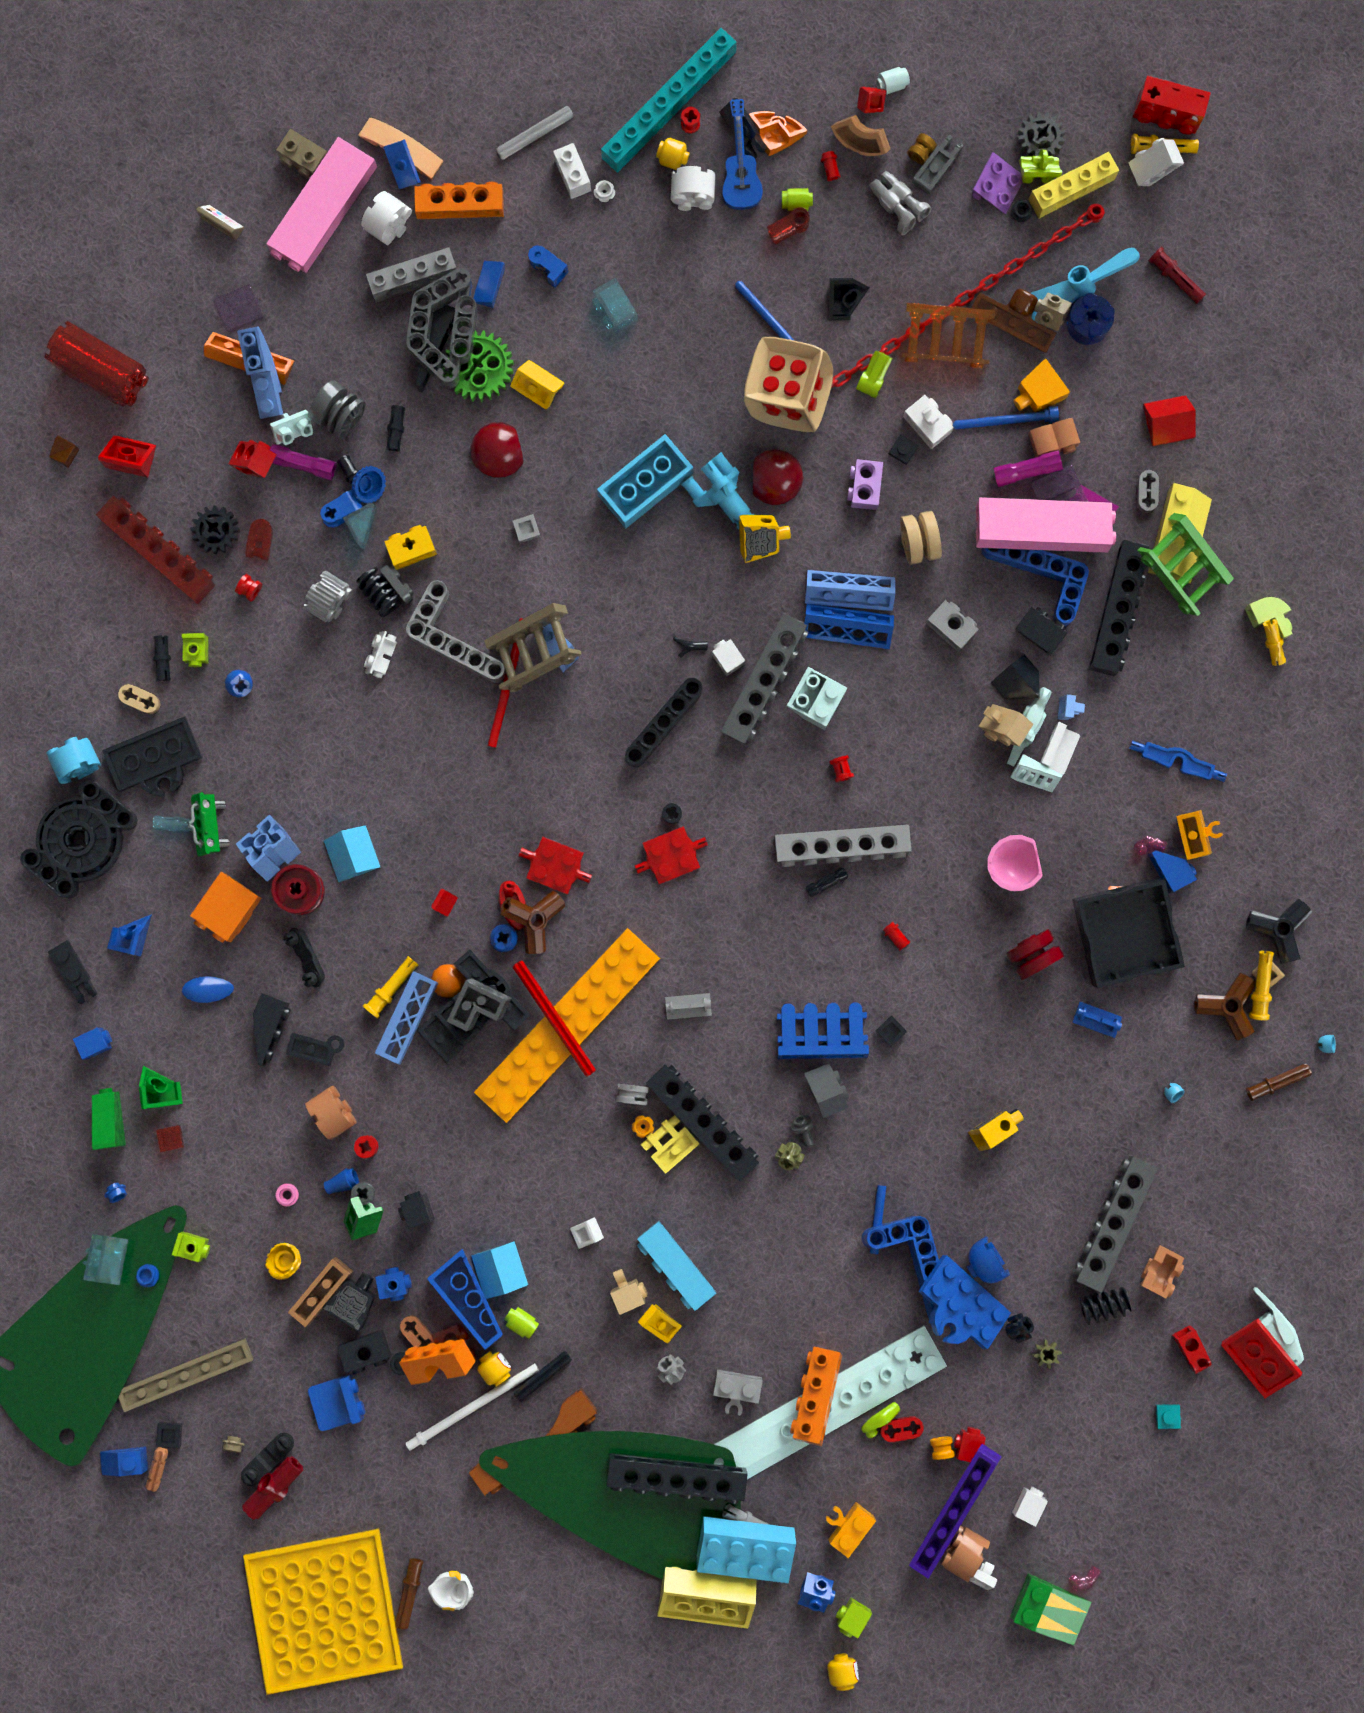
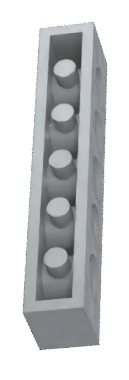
M909 825L780 834L774 837L776 863H781L782 867L795 866V862L803 861L804 865H815L817 860H826L827 864L839 863V859L848 858V862L862 861V857L870 856L871 860L884 859V855H893V858H905L906 853L911 852ZM882 838H890L893 841V847L890 849L884 848L881 844ZM867 839L871 843V848L869 850H862L859 846V841ZM837 842H847L849 846L848 851L840 852L837 849ZM816 843H824L827 848L826 852L823 854L817 853L814 849ZM795 844L802 845L804 847V854L800 856L795 855L792 852V847Z

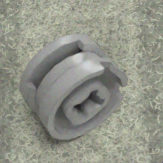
M618 1084L619 1095L616 1097V1102L647 1105L646 1094L649 1091V1087Z

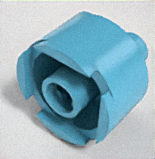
M77 737L66 740L64 746L56 747L46 752L53 771L61 784L72 782L70 778H84L99 769L98 765L101 766L88 738L78 740Z

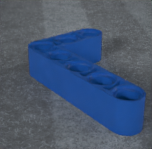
M982 548L983 556L989 560L1063 582L1053 613V621L1058 620L1064 626H1068L1074 620L1089 573L1088 567L1084 563L1043 550L998 548L997 552H991L988 548ZM1008 551H1017L1019 558H1011ZM1030 557H1037L1040 565L1031 564ZM1057 563L1060 566L1061 571H1053L1051 569V564ZM1072 570L1080 571L1082 578L1076 579L1072 575ZM1067 590L1073 591L1076 596L1075 599L1067 598L1065 592ZM1059 612H1067L1069 614V620L1061 619L1059 616Z
M910 1216L866 1229L862 1234V1242L867 1248L881 1249L905 1241L908 1242L921 1288L928 1278L925 1274V1267L930 1265L933 1270L939 1261L928 1220L922 1216ZM916 1220L919 1221L921 1226L918 1232H915L912 1226ZM897 1226L900 1233L894 1239L891 1231L893 1227ZM875 1232L878 1235V1242L873 1245L870 1241V1236ZM922 1242L925 1243L927 1248L923 1255L919 1252V1245ZM922 1296L929 1318L934 1305Z

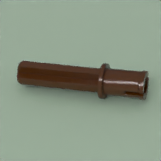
M1303 1064L1270 1079L1264 1078L1263 1082L1247 1087L1246 1093L1251 1101H1255V1099L1267 1094L1273 1095L1274 1091L1311 1076V1068L1309 1065Z
M409 1559L406 1578H403L402 1581L404 1587L395 1627L404 1630L409 1627L417 1587L421 1584L419 1578L424 1563L421 1559Z

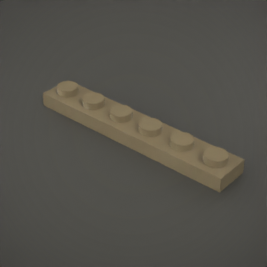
M245 1338L126 1386L122 1389L118 1398L123 1411L126 1412L254 1359Z

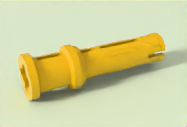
M1133 134L1131 138V154L1148 150L1152 147V143L1160 138L1155 134H1152L1150 137ZM1164 138L1174 140L1176 145H1184V147H1177L1179 153L1197 154L1198 139Z
M1259 951L1256 989L1251 994L1253 1006L1252 1012L1249 1013V1017L1255 1020H1269L1270 1018L1268 1007L1269 1002L1272 1001V996L1269 993L1274 956V953L1271 951H1266V953Z
M407 956L406 960L381 989H376V994L367 1004L364 1003L363 1007L378 1019L380 1017L379 1013L387 1004H391V997L419 965Z

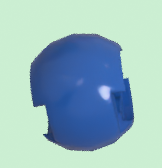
M238 669L227 675L225 688L230 695L238 698L245 697L252 690V677L246 671Z
M501 924L491 931L489 940L495 950L505 953L515 948L518 942V935L512 926ZM501 933L509 934L510 937L507 938L508 943L498 942V939L501 938Z

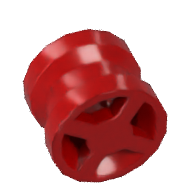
M245 574L239 580L235 592L239 595L243 594L248 601L252 602L260 592L262 583L253 581L250 575Z
M361 1136L354 1144V1151L361 1158L372 1157L378 1151V1142L373 1136Z

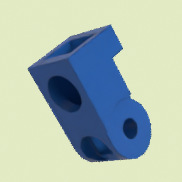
M536 245L529 250L528 257L531 266L548 275V283L556 288L569 272L567 264L542 246Z

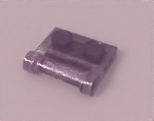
M1073 465L1031 483L1038 500H1052L1075 489L1077 495L1064 501L1088 502Z

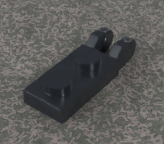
M729 102L719 113L735 137L734 117L732 118ZM744 108V117H742L744 153L756 159L757 154L750 143L752 142L760 152H764L767 147L760 136L759 130Z
M68 940L48 951L69 990H72L79 1004L85 1002V998L78 988L81 984L84 983L89 995L92 997L97 995V991L90 981L89 974Z

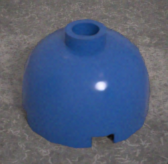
M987 1236L972 1245L968 1254L970 1265L967 1268L973 1278L978 1276L983 1282L997 1283L1010 1276L1008 1269L1004 1271L1002 1265L1005 1263L993 1243H988Z

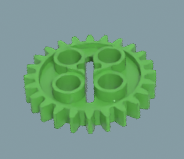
M475 330L473 349L481 348L482 352L478 355L472 354L471 359L465 363L468 365L467 370L460 371V380L458 385L455 386L456 395L462 392L463 399L470 395L472 402H474L476 396H479L480 401L483 402L486 395L489 400H492L491 394L493 392L499 396V388L506 390L504 382L511 383V378L508 375H512L514 372L509 367L513 366L514 362L509 360L512 354L511 352H506L508 349L507 344L501 345L502 340L500 337L494 341V333L486 337V333L483 330L481 336H478ZM460 347L455 353L462 355L467 349ZM446 350V354L450 357V350ZM492 361L499 362L496 368H490L488 365ZM475 364H477V365L482 364V368H480V367H476V368H475L474 365H475ZM446 374V375H445V377H447V376H449L450 378L453 377L452 374H451V375H449V374ZM479 377L485 379V382L481 385L474 383Z

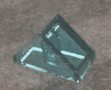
M369 503L343 517L355 541L362 550L366 548L377 511L373 503Z

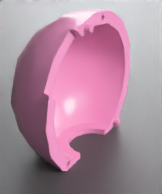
M1010 835L999 840L992 847L988 856V871L992 880L1001 888L1009 891H1024L1034 887L1043 876L1035 841L1023 835Z

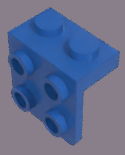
M352 1374L311 1386L308 1389L319 1430L326 1431L348 1423L355 1424L364 1419V1404L362 1401H359L357 1392H359L356 1379L352 1378Z

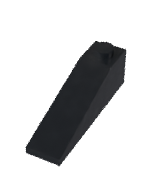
M449 305L433 312L430 342L440 352L443 350L454 323L455 308ZM431 357L429 358L428 363L435 364L437 363L438 358ZM420 363L418 364L416 386L418 391L423 393L431 374Z

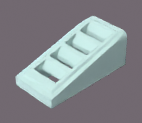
M1023 754L1010 778L1053 792L1063 775ZM1048 778L1053 779L1051 783L1047 782Z

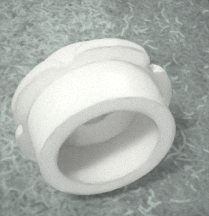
M606 180L598 182L596 189H594V196L599 198L601 202H608L609 199L615 196L613 184Z

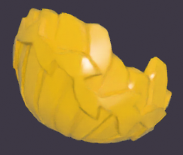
M280 1243L271 1248L270 1253L267 1254L265 1266L269 1269L268 1272L273 1278L278 1280L286 1279L299 1269L301 1256L294 1245Z

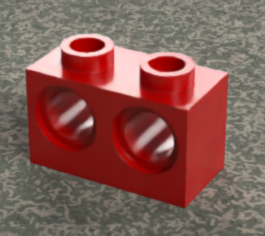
M249 440V442L239 441L228 464L246 475L265 478L277 454L270 451L271 447L264 442L259 441L257 443L253 440Z

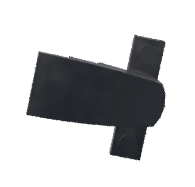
M470 949L453 964L454 968L466 980L472 978L512 998L502 1020L513 1032L531 1016L512 995V991L505 979L491 969L489 970ZM460 992L417 1029L419 1035L446 1064L466 1047L492 1019L480 1013L474 1028L469 1031H465L447 1022Z

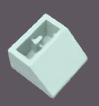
M808 667L787 707L803 719L825 730L847 687Z

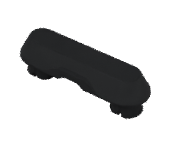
M291 928L289 933L284 934L283 940L287 941L285 944L288 947H293L296 955L302 962V968L305 973L302 976V981H305L304 985L308 988L311 986L319 987L325 979V974L304 930Z
M285 1432L277 1435L242 1470V1482L247 1486L258 1484L261 1478L269 1473L293 1449V1437Z

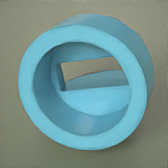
M1334 1035L1320 1037L1318 1043H1322V1046L1318 1048L1324 1053H1335L1336 1043Z
M1170 1083L1171 1087L1169 1089L1165 1087L1164 1094L1171 1103H1174L1184 1095L1185 1091L1178 1084Z

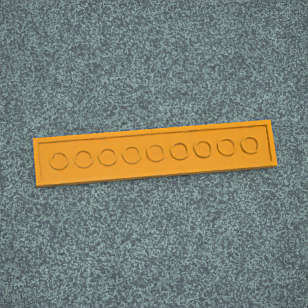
M628 928L554 1006L579 1045L660 960ZM546 1017L533 1028L474 1092L506 1123L571 1055Z

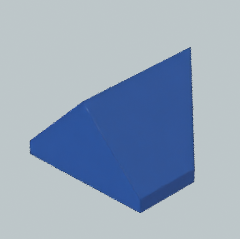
M152 914L122 927H113L107 949L141 956Z

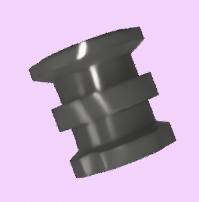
M358 1183L353 1187L351 1197L358 1196L362 1205H366L373 1200L375 1189L369 1183ZM359 1189H367L366 1195L368 1198H360L361 1191Z

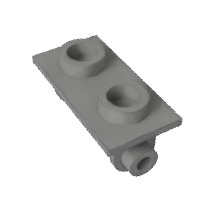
M710 993L665 997L667 1020L712 1016Z

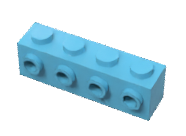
M660 1221L656 1222L638 1237L637 1240L640 1242L637 1244L638 1248L645 1256L649 1253L654 1260L651 1264L659 1273L663 1271L668 1277L666 1280L667 1284L673 1291L678 1289L682 1294L680 1300L687 1309L692 1307L696 1311L716 1294L713 1287Z

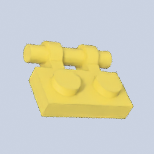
M675 1115L669 1120L663 1121L661 1123L662 1126L653 1134H648L646 1136L647 1139L641 1144L646 1151L652 1146L657 1149L651 1157L665 1174L700 1144L686 1127L679 1132L676 1131L674 1127L681 1121ZM669 1132L672 1138L662 1146L659 1140Z

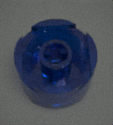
M1089 293L1079 298L1072 306L1067 317V328L1073 340L1083 345L1101 342L1113 325L1115 310L1101 296Z

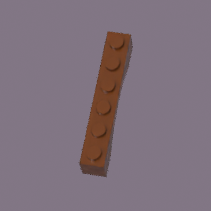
M582 1388L563 1401L558 1418L546 1436L575 1433L578 1426L581 1424L587 1426L596 1419L594 1415L597 1413V1409ZM495 1456L491 1463L501 1469L508 1467V1462L498 1456ZM477 1464L469 1471L470 1476L484 1495L489 1492L493 1495L503 1487L500 1482L484 1471L480 1464Z

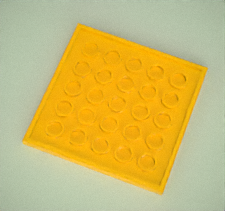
M379 1529L243 1555L266 1695L403 1669Z

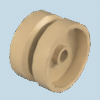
M932 511L920 513L918 522L913 515L902 516L900 518L901 539L908 563L910 565L921 563L923 552L929 561L941 559V540L934 513Z

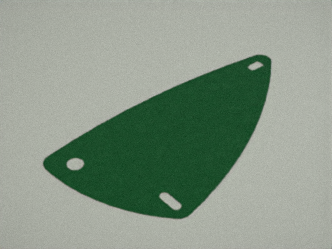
M171 1206L154 1213L100 1242L0 1336V1356L15 1364L14 1369L11 1371L0 1366V1404L17 1427L33 1443L51 1457L67 1466L78 1465L84 1459L115 1405L142 1349L176 1256H173L172 1252L178 1233L183 1232L187 1214L181 1206ZM170 1216L176 1219V1222L171 1232L166 1233L163 1227ZM143 1265H154L159 1271V1280L152 1287H143L137 1281V1272ZM65 1428L73 1430L75 1434L74 1441L68 1445L63 1444L59 1439L60 1432Z
M591 1431L537 1437L494 1447L481 1453L479 1457L481 1468L536 1510L592 1545L660 1579H663L666 1567H678L690 1571L696 1570V1555L703 1517L726 1519L722 1517L723 1511L733 1514L725 1509L727 1504H731L741 1510V1501L733 1504L725 1502V1499L718 1498L715 1501H706L699 1496L686 1499L681 1498L679 1494L660 1496L656 1492L647 1491L646 1494L635 1493L632 1489L613 1491L611 1487H607L606 1478L609 1453L714 1464L717 1458H722L724 1460L723 1465L736 1467L734 1456L729 1449L698 1440L644 1432ZM495 1456H498L508 1462V1467L501 1469L491 1463ZM629 1470L624 1476L628 1479H633L637 1473ZM651 1473L647 1478L650 1481H657L660 1475L658 1473ZM675 1475L670 1481L678 1484L683 1478L680 1475ZM699 1477L694 1480L693 1484L702 1486L706 1480ZM720 1480L717 1482L716 1487L723 1489L728 1485V1482Z

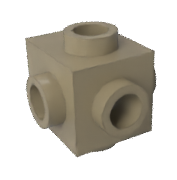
M1047 293L1044 299H1039L1034 311L1037 314L1034 321L1059 331L1066 321L1072 303L1058 295Z

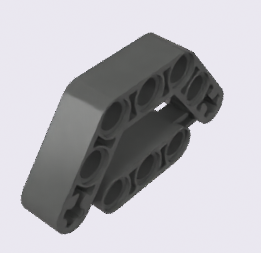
M461 268L452 271L414 293L406 339L411 356L446 388H454L458 385L461 364L467 363L472 357L478 314L476 302L470 296L472 289L470 273ZM441 289L448 290L447 294L443 296L438 295L437 292ZM423 299L429 301L426 306L418 305L419 301ZM457 300L450 357L448 359L430 342L433 312ZM465 305L472 306V309L468 312L461 310ZM418 321L426 322L421 328L415 326ZM462 326L470 328L466 333H460L459 329ZM415 342L423 343L419 349H413L412 345ZM460 347L467 349L462 355L455 353ZM431 357L439 359L435 364H429L428 360ZM443 367H444L445 372H446L447 374H449V375L452 374L453 377H451V378H450L449 376L445 377V374H444V372H443V370H442Z

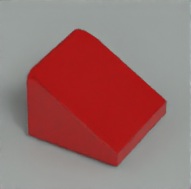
M860 87L857 103L858 109L863 113L883 112L886 90Z
M440 889L431 907L433 910L449 916L458 898L448 891Z

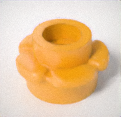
M643 1115L636 1117L635 1122L632 1123L633 1132H636L638 1137L645 1138L654 1131L653 1120Z

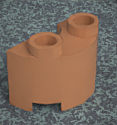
M1161 1245L1158 1246L1153 1259L1149 1258L1141 1277L1144 1280L1140 1285L1164 1298H1169L1175 1289V1285L1172 1284L1174 1277H1179L1184 1269V1265H1182L1184 1257Z

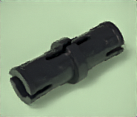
M391 406L390 422L387 425L388 440L386 450L400 451L401 437L405 429L403 426L405 407Z
M154 636L155 656H153V661L156 662V681H170L169 661L171 660V655H169L168 636Z

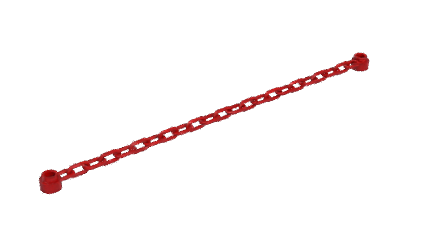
M1099 204L1090 205L1087 211L1077 218L1076 223L1070 227L1064 226L1053 233L1050 240L1037 243L1021 259L1015 258L1004 266V270L998 274L988 275L972 291L966 290L955 298V302L949 306H941L933 311L930 318L923 323L917 322L910 326L900 338H892L884 343L879 352L886 355L891 354L901 346V342L908 338L913 339L917 337L932 322H940L950 314V310L957 306L962 307L972 301L974 295L979 291L989 290L1005 274L1011 275L1023 267V263L1028 259L1038 258L1054 242L1060 243L1070 237L1072 231L1077 227H1085L1091 222H1100L1104 216V208ZM1092 210H1098L1099 214H1094ZM1086 216L1088 221L1083 223L1084 220L1082 218ZM1065 230V233L1068 234L1059 239L1057 234ZM1042 245L1041 249L1044 250L1034 255L1035 252L1033 250ZM1017 261L1016 264L1019 266L1010 271L1008 266ZM993 277L992 281L995 282L985 287L986 284L984 282ZM968 293L967 296L970 298L961 303L959 298ZM944 309L943 313L946 314L937 319L935 314ZM919 325L918 328L921 330L912 335L910 330ZM894 342V345L897 346L887 352L888 348L885 347ZM868 354L861 358L851 370H844L835 375L832 379L831 388L842 386L851 379V375L859 370H866L869 364L863 367V364L860 363L869 357V360H871L873 354ZM845 374L847 379L838 384L836 379Z

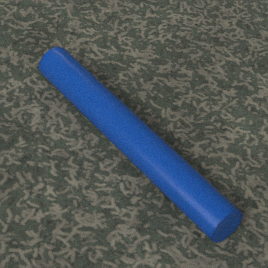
M877 1185L873 1227L882 1225L886 1186ZM875 1232L871 1236V1243L873 1245L878 1242V1235ZM870 1248V1253L879 1254V1249Z

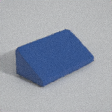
M484 261L473 297L476 304L494 307L505 270L503 262Z

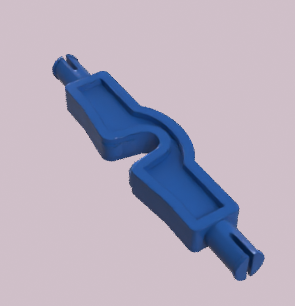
M1133 740L1131 741L1129 749L1142 753L1141 757L1154 761L1166 768H1170L1175 758L1179 757L1182 761L1180 772L1205 780H1210L1211 778L1222 782L1226 780L1224 777H1227V773L1215 770V765L1194 758L1185 749L1177 747L1167 749L1150 742L1144 745Z

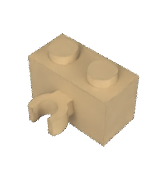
M992 704L991 707L988 706L984 711L985 717L979 727L985 731L984 735L994 742L998 739L1006 746L1013 744L1020 747L1034 724L1020 712Z
M622 1269L613 1272L618 1287L612 1289L610 1294L619 1315L645 1304V1297H647L648 1293L643 1282L638 1283L637 1279L627 1282Z

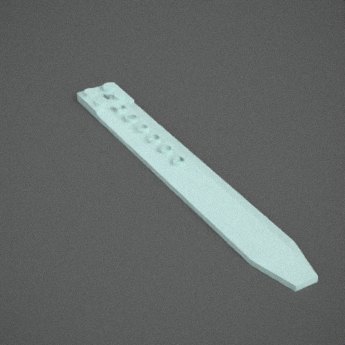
M924 1325L838 1374L825 1435L947 1367ZM911 1352L922 1353L919 1363L910 1361L912 1357ZM798 1397L714 1445L725 1447L732 1452L736 1467H745L747 1469V1479L809 1445V1443L795 1440L793 1434L790 1433L793 1419L797 1420L799 1412L796 1410ZM717 1458L714 1464L723 1465L724 1460Z

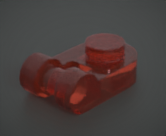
M257 519L251 524L245 552L246 557L253 558L256 556L261 557V560H269L273 528L267 520ZM256 542L263 543L262 549L255 548Z

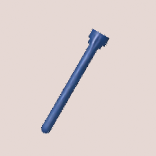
M737 281L735 284L736 289L778 336L795 341L742 281Z
M1048 406V409H1044L1043 412L957 420L953 422L954 429H966L1042 420L1053 424L1059 421L1058 406Z

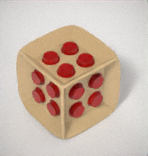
M762 337L755 350L744 390V403L750 415L769 425L801 432H815L822 420L832 386L833 365L828 354L821 348L811 344L777 337Z

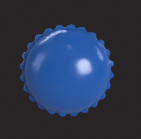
M366 466L355 474L352 481V493L358 501L368 504L373 501L375 502L383 495L386 480L381 469Z

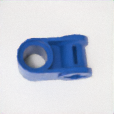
M353 490L343 493L322 507L320 515L327 527L335 528L349 519L355 518L357 513L360 515L364 512L365 509L361 502L354 497ZM332 512L335 518L331 519L328 513Z

